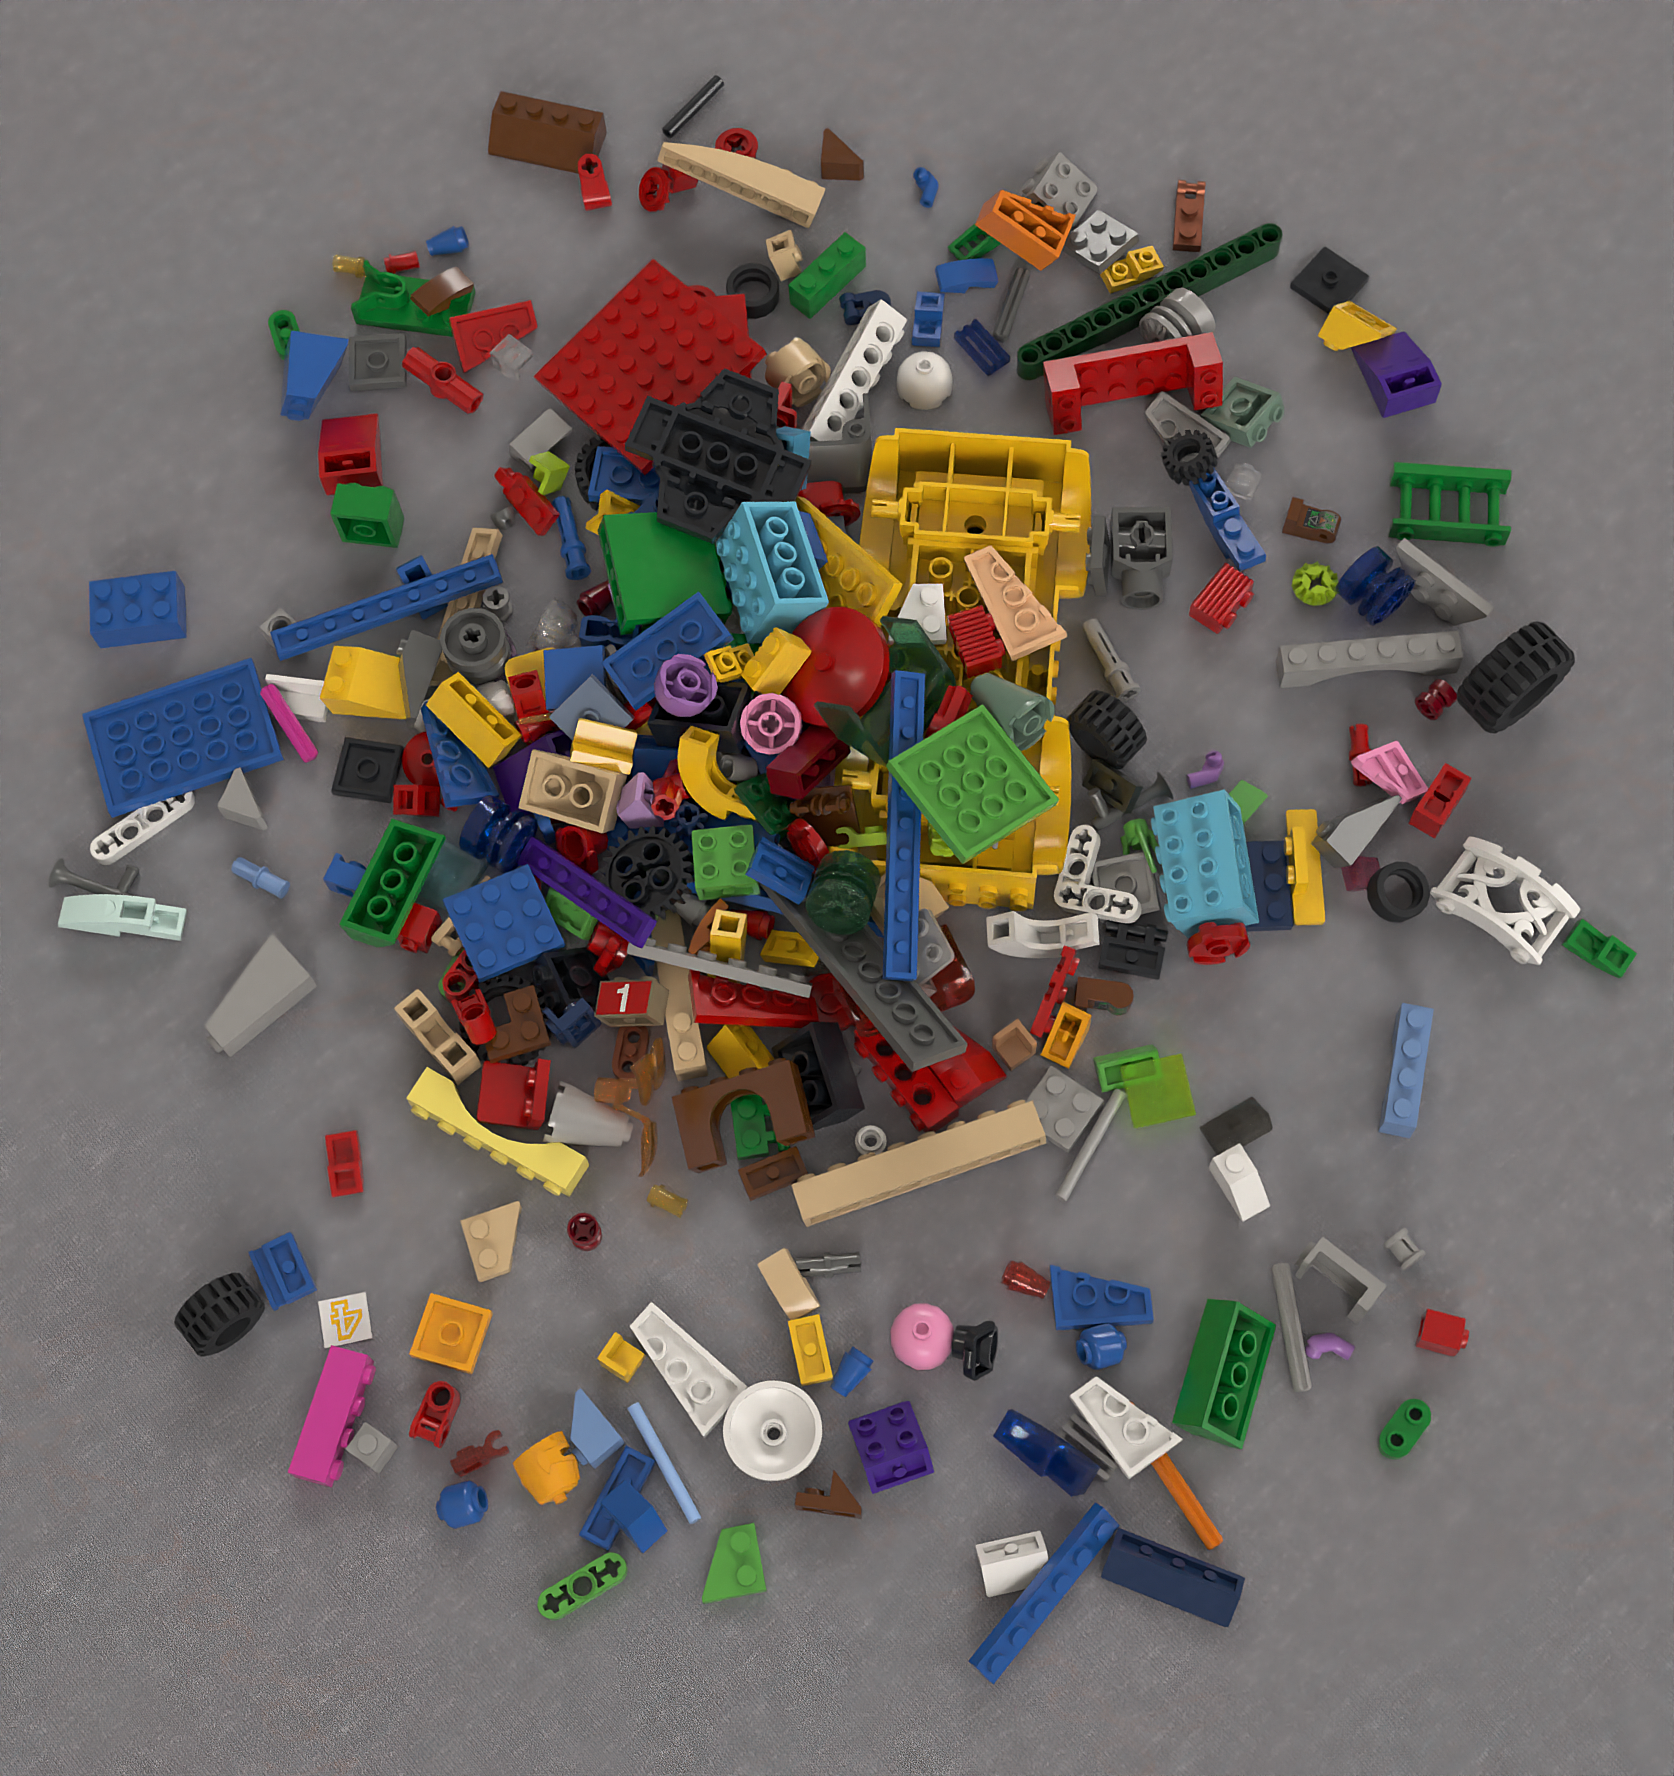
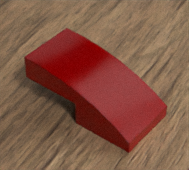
M358 1130L325 1135L329 1161L327 1169L332 1198L364 1192Z

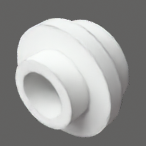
M865 1126L856 1134L855 1145L862 1155L871 1152L877 1155L882 1153L886 1147V1135L877 1126ZM868 1138H874L877 1143L875 1146L869 1147L865 1144V1141Z

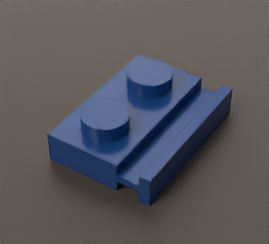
M762 837L756 845L757 848L752 855L745 875L799 905L806 896L815 866Z
M291 1231L261 1245V1248L248 1252L274 1311L285 1304H290L317 1291Z

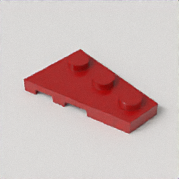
M1064 945L1060 954L1062 957L1053 972L1048 991L1043 997L1031 1027V1034L1042 1038L1044 1032L1050 1034L1056 1016L1051 1014L1056 1003L1062 1005L1068 988L1063 986L1067 975L1074 976L1080 959L1075 957L1076 949Z

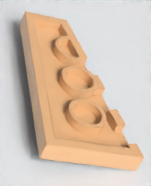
M991 545L964 557L965 564L988 612L993 617L996 630L1011 661L1067 637V633L1062 626L1057 624L1049 611L1037 601L1030 589L1018 579L1014 571Z

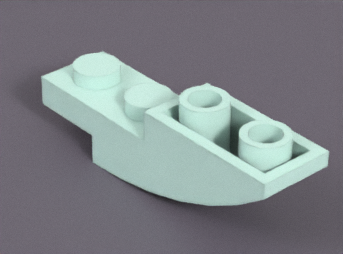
M111 894L77 895L64 897L58 927L120 936L121 932L181 941L187 909L156 904L154 898Z

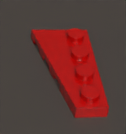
M689 970L688 981L694 1023L803 1028L810 1022H819L815 997L810 996L807 998L778 990L773 992L767 991L757 985L749 983L742 985L729 982V978L721 976L712 978L700 975V971Z

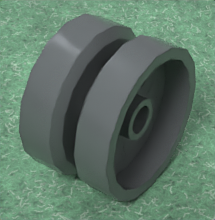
M483 608L464 609L448 618L441 629V647L449 669L453 674L459 672L470 684L481 685L494 681L505 672V664L511 658V649L503 624L494 613Z

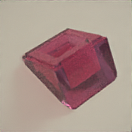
M1358 856L1351 866L1341 867L1347 891L1367 890L1370 878L1380 869L1378 858Z

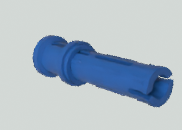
M559 496L552 501V505L560 513L556 520L562 540L560 554L565 559L567 567L565 575L570 580H581L591 573V567L586 563L584 555L586 547L578 536L570 498Z

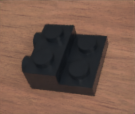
M587 947L543 953L533 965L532 978L536 984H541L545 992V1007H548L551 1011L553 1010L557 1018L563 1016L562 1013L569 1004L578 1002L581 998L591 1007H596L600 981H610L607 975L601 977L593 970L599 956L587 950Z

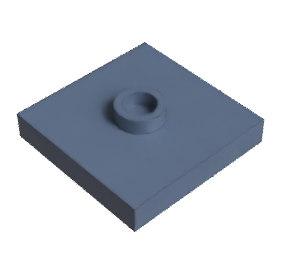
M593 674L549 716L572 741L579 718L625 728L635 718Z

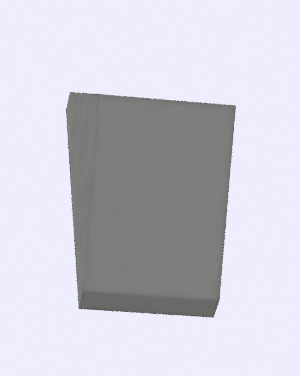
M240 767L235 769L218 803V809L226 819L260 830L267 829L268 826L245 774Z

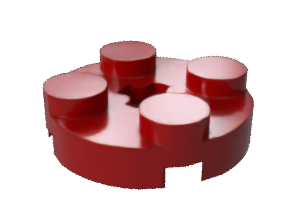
M1214 922L1204 923L1198 927L1199 932L1192 935L1186 943L1189 958L1193 956L1195 963L1203 965L1226 962L1225 956L1233 953L1236 959L1245 954L1250 948L1245 924L1241 922L1219 926Z

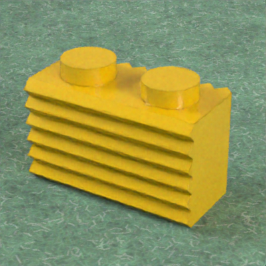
M775 627L773 632H770L769 636L764 639L762 646L759 647V651L755 652V656H752V659L746 663L741 676L754 691L762 694L775 693L780 695L812 651L801 638Z

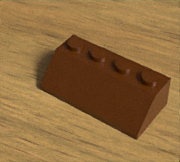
M500 91L491 116L488 154L579 174L578 161L583 155L594 154L597 157L599 156L607 134L603 112ZM592 165L587 166L589 174L593 172Z

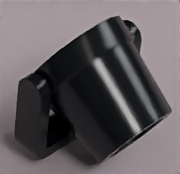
M985 1321L977 1326H956L952 1342V1357L963 1360V1375L973 1381L993 1371L998 1347V1327L995 1326V1322Z

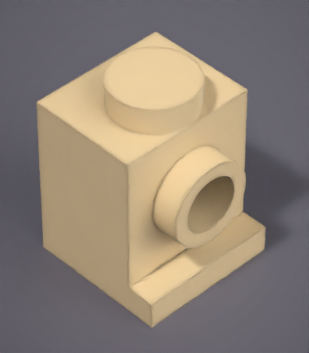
M791 230L765 240L769 259L781 281L801 273L802 268L799 262L803 260L798 245H795Z

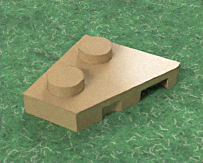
M519 1201L460 1221L479 1282L511 1272L512 1252L516 1244L517 1224L522 1210Z

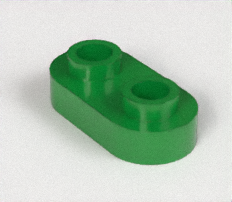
M278 310L269 317L268 326L277 353L284 360L291 331L300 332V329L292 312Z
M1413 1398L1404 1401L1399 1406L1377 1438V1446L1383 1456L1388 1459L1398 1460L1410 1452L1431 1422V1411L1425 1402ZM1410 1410H1417L1420 1413V1420H1413L1409 1415ZM1391 1436H1398L1401 1439V1446L1396 1447L1392 1445L1390 1441Z

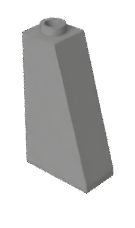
M274 934L267 938L204 1026L210 1033L206 1040L218 1053L224 1050L229 1057H232L317 987L311 976Z

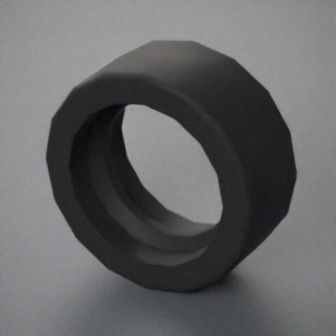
M748 263L737 267L727 279L726 294H737V289L742 284L750 281H759L768 286L769 293L760 300L746 301L747 318L758 319L774 311L779 302V283L775 273L769 267L759 263Z
M1396 861L1382 867L1372 875L1367 886V899L1372 910L1380 918L1388 922L1401 923L1419 915L1427 907L1430 898V887L1425 875L1418 867L1408 862ZM1391 875L1403 878L1411 888L1413 900L1411 905L1404 910L1393 906L1385 895L1384 882Z

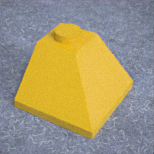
M1347 301L1333 306L1317 336L1324 340L1323 344L1338 351V349L1343 350L1392 335L1396 332L1397 328L1355 303Z

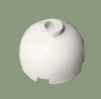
M927 351L917 352L906 358L899 367L896 381L899 397L910 403V407L920 410L934 409L942 405V401L951 395L953 385L949 364L941 356Z

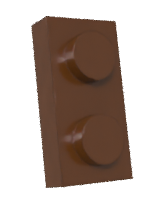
M797 1146L738 1169L750 1201L797 1182L799 1177L808 1174Z

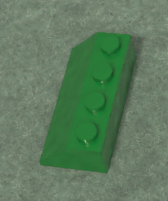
M391 819L339 923L351 939L377 948L395 944L446 839L445 835Z
M1207 1298L1172 1423L1193 1435L1236 1449H1242L1276 1324L1238 1301Z

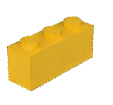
M459 672L443 681L426 703V706L488 768L506 757L522 736Z

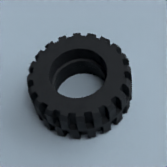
M1531 622L1528 626L1521 627L1517 632L1512 633L1506 640L1499 643L1494 650L1488 653L1471 670V673L1466 676L1462 682L1463 684L1458 688L1457 701L1485 732L1496 734L1499 731L1505 730L1508 726H1512L1520 718L1527 715L1529 711L1538 706L1563 681L1564 677L1570 672L1571 667L1574 666V652L1546 623Z

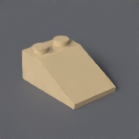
M533 749L519 808L599 833H606L615 828L618 816L616 806L620 800L621 790L625 786L628 774L571 762L568 756Z

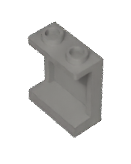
M1323 1236L1317 1244L1310 1241L1295 1263L1299 1267L1295 1274L1297 1278L1301 1279L1309 1267H1314L1358 1302L1347 1316L1357 1325L1387 1287L1386 1284Z

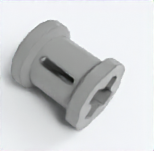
M493 586L485 591L483 602L487 610L494 613L501 622L507 621L513 614V607L509 601L507 590L501 586Z
M1406 1228L1398 1231L1383 1244V1247L1390 1249L1399 1260L1402 1271L1414 1265L1426 1254L1424 1250H1419L1408 1237V1230Z

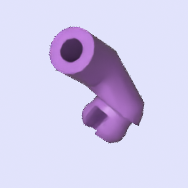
M1208 752L1202 770L1186 775L1190 789L1214 783L1218 780L1224 767V760L1220 752Z

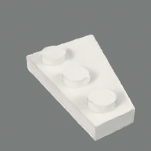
M1097 1376L1069 1396L1128 1480L1183 1440L1177 1434L1170 1432L1159 1424L1152 1416L1130 1403L1126 1397Z

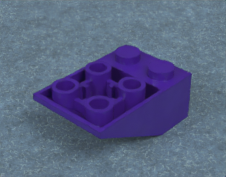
M1405 331L1351 347L1382 418L1436 403L1442 386L1439 376L1431 360Z
M562 730L541 737L493 767L511 821L533 813L519 808L532 750L536 749L570 757L573 741Z

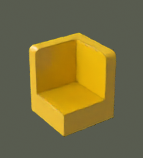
M615 1332L597 1357V1360L603 1368L628 1383L646 1355L623 1340L622 1336Z

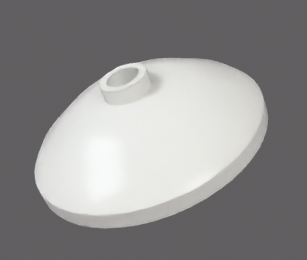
M764 1381L746 1388L733 1400L725 1415L723 1438L730 1458L744 1473L763 1481H781L796 1476L813 1461L822 1440V1422L815 1403L799 1387L783 1381ZM772 1429H777L780 1432V1436L776 1440L768 1438V1433Z

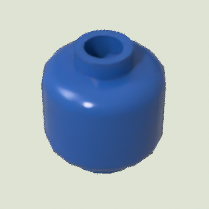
M1109 1323L1083 1330L1079 1340L1076 1341V1352L1079 1360L1083 1365H1087L1093 1370H1100L1119 1364L1123 1359L1124 1350L1127 1348L1124 1334L1121 1331H1117Z
M471 1480L443 1488L440 1493V1499L436 1503L438 1517L453 1529L480 1522L484 1512L488 1509V1499L482 1486H477Z

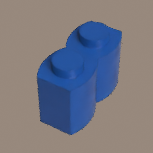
M586 616L581 621L580 643L582 647L599 645L606 647L612 644L616 650H619L640 634L641 625H636L632 634L621 635L617 619L611 621L603 616Z

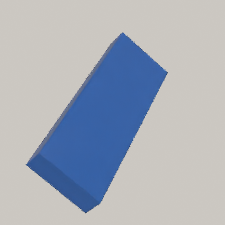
M626 1445L579 1536L609 1552L621 1528L599 1502L623 1480H626L640 1493L656 1461Z

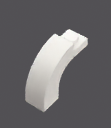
M1015 911L986 917L988 947L1009 956L1057 958L1062 957L1060 954L1064 945L1076 950L1099 945L1098 917L1093 912L1049 921L1028 919Z

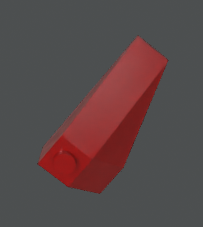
M953 1026L968 1043L966 1052L928 1067L960 1109L1006 1079L1007 1075L987 1049Z

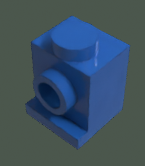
M335 853L323 880L329 890L352 898L367 868L356 861L346 863L341 854Z

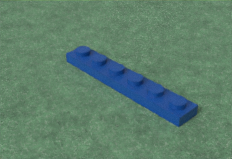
M1096 1502L1092 1505L968 1660L992 1684L997 1681L1120 1526L1103 1506Z

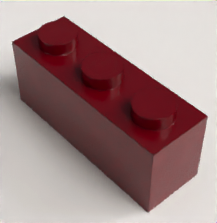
M811 725L792 746H788L786 750L766 767L771 793L802 800L851 753L846 726L821 728Z

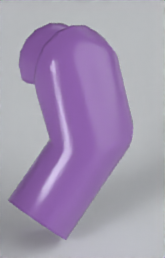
M1328 1332L1311 1336L1307 1340L1308 1345L1305 1347V1353L1312 1359H1319L1322 1353L1332 1351L1348 1361L1356 1346L1334 1333Z

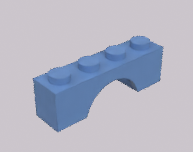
M1402 1003L1396 1014L1392 1038V1064L1382 1104L1378 1132L1410 1138L1417 1127L1433 1008Z

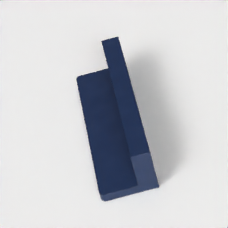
M1119 1527L1101 1577L1105 1580L1223 1627H1229L1245 1581V1577Z

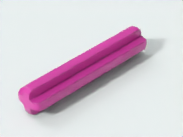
M274 684L263 687L260 695L302 760L306 763L314 760L318 755L317 749Z

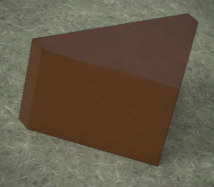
M826 128L823 132L821 154L822 179L861 181L864 178V161L829 128Z

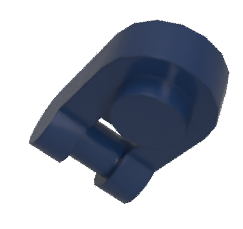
M881 290L858 294L850 292L842 294L839 297L841 308L845 310L843 314L845 323L847 325L859 324L867 308L881 299L891 306L889 295ZM863 306V310L856 309L857 307Z

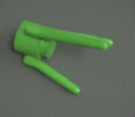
M1134 819L1127 822L1123 826L1125 835L1120 837L1123 855L1130 854V846H1132L1133 850L1142 849L1151 872L1156 873L1155 862L1149 849V845H1151L1155 852V847L1159 846L1155 840L1153 830L1148 829L1145 819Z

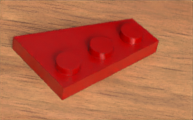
M531 300L449 318L463 374L538 328Z

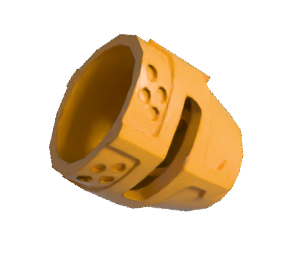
M563 1431L555 1432L523 1452L512 1463L522 1485L540 1505L554 1501L556 1505L563 1503L568 1499L566 1494L578 1485V1480L580 1479L578 1462L575 1455L569 1454L564 1456L570 1445Z

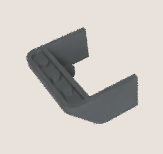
M868 393L863 394L864 418L852 419L846 422L842 428V440L810 442L809 459L812 460L807 474V483L837 481L842 484L843 493L866 491L872 460Z

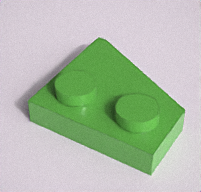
M755 1523L721 1529L702 1595L703 1604L766 1592Z

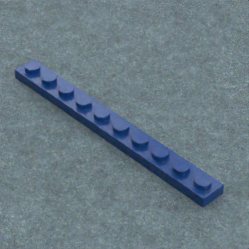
M897 670L892 673L889 760L923 741L924 673ZM890 772L888 778L883 979L913 982L917 980L921 811Z

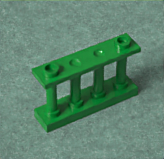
M1394 462L1390 474L1389 487L1400 488L1399 518L1392 519L1388 537L1399 540L1405 538L1406 540L1420 539L1485 544L1489 547L1505 545L1511 533V526L1499 525L1500 494L1506 495L1511 482L1512 470ZM1412 488L1429 490V520L1411 519ZM1441 490L1459 493L1458 522L1441 521ZM1471 492L1486 493L1488 495L1487 524L1470 523Z

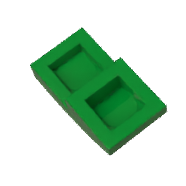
M1583 918L1575 923L1562 943L1565 948L1581 959L1617 978H1622L1637 955L1635 951L1614 935L1606 937Z

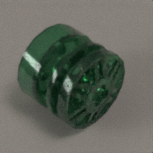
M849 850L834 851L825 855L818 864L814 880L807 895L805 907L808 916L817 926L827 932L842 935L853 934L862 930L869 921L879 890L881 877L878 868L867 857Z

